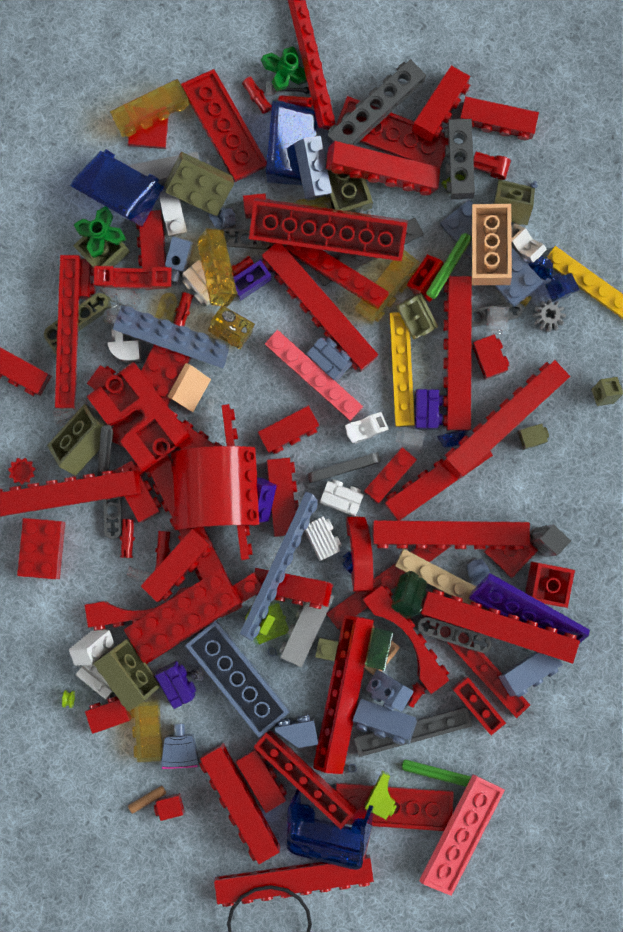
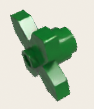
M293 46L285 48L281 58L274 53L265 54L261 58L264 68L276 73L272 80L276 91L286 89L289 80L297 85L307 82L304 68L298 66L299 55Z
M107 206L97 210L95 220L88 221L82 219L74 224L80 236L90 237L87 249L93 258L103 254L105 241L118 245L126 240L120 228L110 227L113 215Z

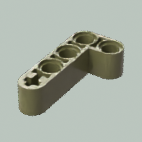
M97 293L79 305L78 332L109 311L111 303L105 294ZM99 300L103 301L104 305L102 307L98 303ZM91 305H93L96 312H94V310L90 307ZM84 310L90 311L87 318H81ZM58 320L44 331V337L56 355L57 338L51 340L50 334L57 331Z

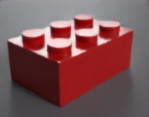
M23 518L17 576L60 579L65 522Z

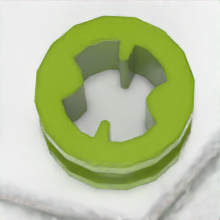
M64 690L62 707L69 706V708H73L75 691L69 693L67 690Z

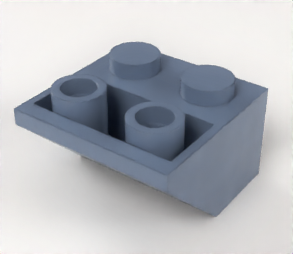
M309 714L298 716V720L291 721L290 718L281 719L275 725V732L298 748L318 744L315 720Z

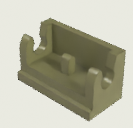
M421 293L407 298L396 306L413 340L421 335L425 336L438 328Z

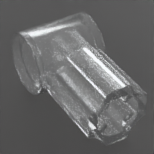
M88 398L76 400L75 409L53 410V417L57 426L67 424L84 404L90 406Z

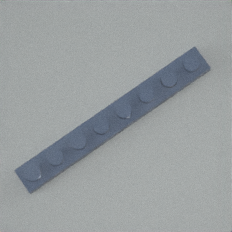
M305 492L242 627L240 634L246 639L253 641L254 637L259 634L260 624L268 614V607L271 601L276 597L278 585L284 580L285 570L291 564L293 553L301 543L303 531L309 526V518L315 512L318 500L311 493Z

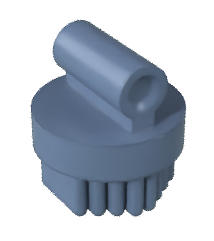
M221 208L217 216L209 213V218L215 228L222 230L232 227L236 223L235 213L232 208Z
M476 559L467 564L468 576L470 580H473L475 586L490 572L488 565L485 564L483 559Z

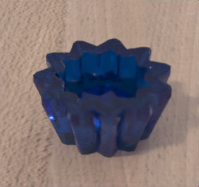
M541 255L534 262L530 261L528 265L540 279H551L553 263L550 259Z
M465 431L438 435L437 438L444 448L460 445L458 442L464 438Z

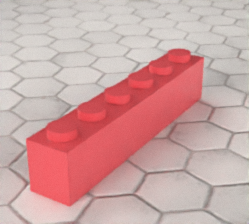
M276 330L265 343L267 348L350 422L363 409V406L279 330Z

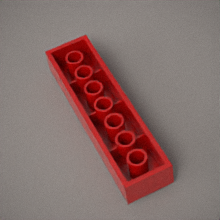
M256 198L253 200L249 239L402 261L408 220Z

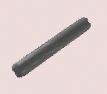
M103 425L101 427L97 476H102L101 472L109 471L113 434L111 425Z

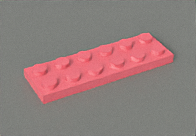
M474 774L472 775L419 880L422 884L452 896L505 791L503 788Z

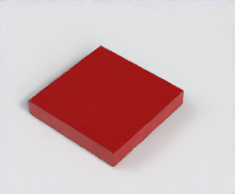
M131 108L128 146L166 149L169 111Z
M530 543V546H524L525 550H513V546H505V550H493V546H488L484 553L510 578H513L538 550Z

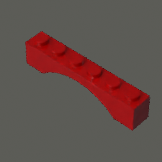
M379 584L361 598L374 615L395 623L407 634L416 653L417 676L428 692L432 694L450 681L447 677L449 672L443 664L441 666L438 665L436 662L437 655L432 649L428 650L424 644L427 641L422 634L419 633L417 635L413 630L416 627L409 617L407 619L402 614L404 609L398 601L394 603L391 599L393 594L390 589Z
M190 587L180 588L177 591V593L169 600L173 599L174 597L181 594ZM107 601L86 604L84 606L88 628L93 627L94 631L105 629V625L113 624V627L125 626L124 622L131 620L133 624L163 604L155 608L139 611L122 609Z

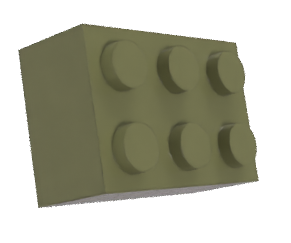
M181 151L164 186L165 193L217 216L234 185L232 175Z
M328 170L332 193L328 196L333 209L360 213L361 209L364 211L372 209L373 201L365 179L352 178L350 175L343 173L335 174Z
M84 404L47 445L58 466L74 476L99 451L101 427L107 425L101 415L87 404Z
M128 638L93 663L97 671L108 683L109 688L113 690L120 703L128 712L160 688L155 675L147 664L142 662Z

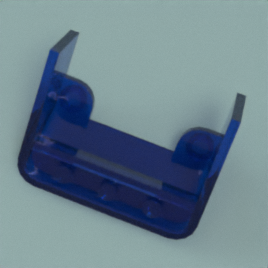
M297 789L288 807L287 849L297 856L353 870L360 869L365 860L372 830L373 806L369 805L364 819H355L352 827L344 826L340 829L334 823L315 819L314 809L309 805L301 804V792Z

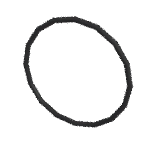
M273 885L256 887L241 895L231 907L227 921L228 932H232L231 920L233 912L241 900L255 891L274 889L287 892L296 898L306 911L308 921L306 932H310L312 927L310 911L302 898L287 888Z

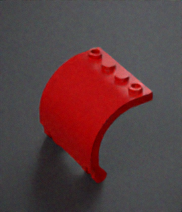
M213 446L184 449L171 453V459H173V466L171 468L175 506L173 514L176 517L174 530L210 526L259 525L255 447Z

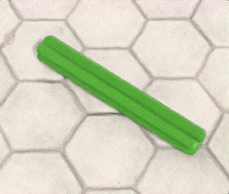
M464 233L460 236L426 292L427 296L432 299L438 296L472 240L470 235Z
M406 759L402 763V770L465 787H467L471 776Z

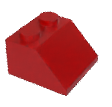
M531 561L525 593L544 604L568 608L575 570Z

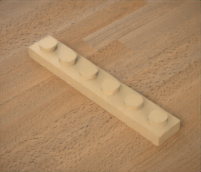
M405 549L402 550L394 565L395 567L451 596L463 598L462 602L470 605L472 600L469 599V596L476 586ZM481 606V609H484V610H487V611H488L487 608Z

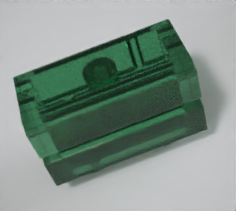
M413 571L400 575L391 605L392 609L400 612V615L406 619L420 614L423 608L421 603L427 593L425 590L427 581L418 577L419 575Z
M374 627L365 666L385 671L393 631Z

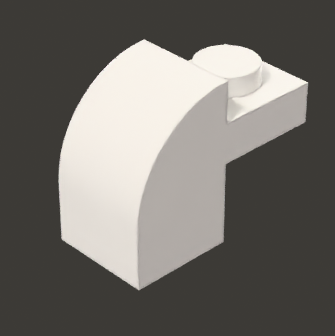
M165 191L159 192L168 236L187 232L181 200L165 193Z
M516 223L511 226L512 247L525 262L527 260L534 262L547 250L544 244L532 239L526 228Z
M112 329V340H115V342H108L111 353L118 360L125 363H132L133 361L142 362L141 343L138 340L125 341L124 333Z
M381 412L345 425L348 438L355 444L389 430Z

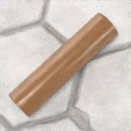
M161 785L129 804L128 808L133 814L167 793Z

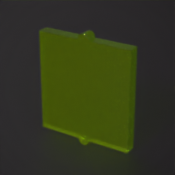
M279 603L268 607V614L276 618L267 635L259 632L256 636L259 645L285 635L289 631L285 620L287 617L283 614Z

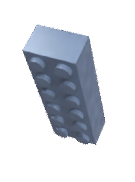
M215 620L185 645L258 737H261L290 713L288 707L218 620Z

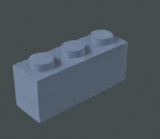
M321 136L303 138L295 142L294 146L305 200L331 194L332 190L328 170L326 169Z
M534 652L500 674L498 678L509 696L521 697L528 692L527 688L530 686L536 687L543 682L542 678L545 676L551 677L559 672L557 668L563 664L560 659Z
M360 699L353 723L356 729L362 732L369 730L374 732V735L379 738L385 739V737H388L399 745H404V743L409 745L417 719L416 717L395 710L392 711L387 707Z

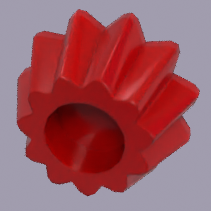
M17 458L16 462H11L12 467L8 468V471L11 473L9 478H13L14 483L19 482L21 485L25 482L30 483V478L35 477L33 472L36 468L32 467L33 462H28L27 458L22 460Z

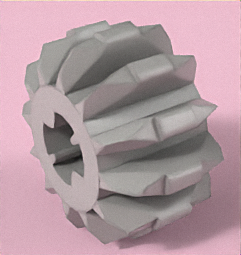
M551 299L547 301V304L541 301L540 306L535 307V311L538 313H534L533 317L539 319L534 323L535 325L542 324L540 330H543L546 326L547 332H550L552 328L556 331L559 329L558 325L562 326L564 324L562 319L566 317V314L560 313L564 310V307L558 308V301L554 305H552ZM547 313H548V314H551V313H552V314H553V317H552V318H550V317L547 318L545 315H546Z

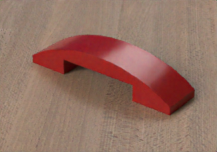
M94 266V286L126 289L171 287L172 267L144 269Z
M346 517L347 536H350L353 571L351 572L353 592L372 591L373 555L366 518Z

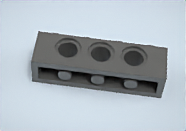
M472 119L449 120L448 127H444V137L448 138V145H445V157L449 156V163H446V175H450V182H447V193H450L451 199H473L475 184ZM459 138L463 143L457 144L454 142V139ZM459 156L462 157L464 161L457 162L454 158ZM462 175L465 179L458 181L455 176Z
M554 524L536 527L530 533V543L544 557L558 556L571 542Z

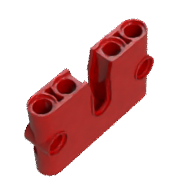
M134 361L116 375L110 376L104 384L86 396L107 425L113 426L127 420L137 412L143 413V419L135 424L120 441L143 472L163 457L168 456L171 451L190 438V435ZM114 381L120 382V387L117 390L110 389ZM160 443L167 444L166 451L158 452L157 445Z

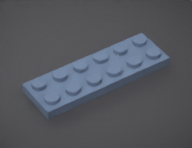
M470 200L440 222V226L455 243L464 233L472 237L473 203ZM472 240L464 251L471 261ZM512 247L511 285H494V287L514 308L543 284V281Z
M121 305L113 326V330L220 368L225 366L230 347L229 343L222 339L209 337L205 333L192 331L188 327L175 325L169 320H161L149 313H142L132 307Z

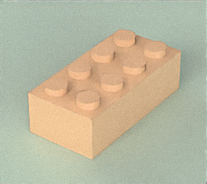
M472 204V285H511V204Z

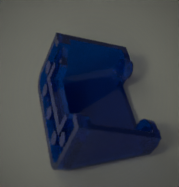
M272 101L266 165L267 183L303 186L294 143L303 138L316 136L318 124L314 109L283 101Z
M107 149L104 152L100 150L76 175L70 186L132 222L143 226L164 186L158 183L159 178L149 173L146 176L115 159V154Z

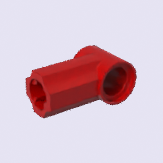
M477 151L473 158L475 170L489 173L493 178L506 179L511 163L509 158L500 155L494 157Z

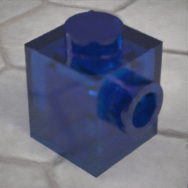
M561 273L556 274L550 278L551 281L545 284L552 302L564 299L580 290L572 273L563 276Z

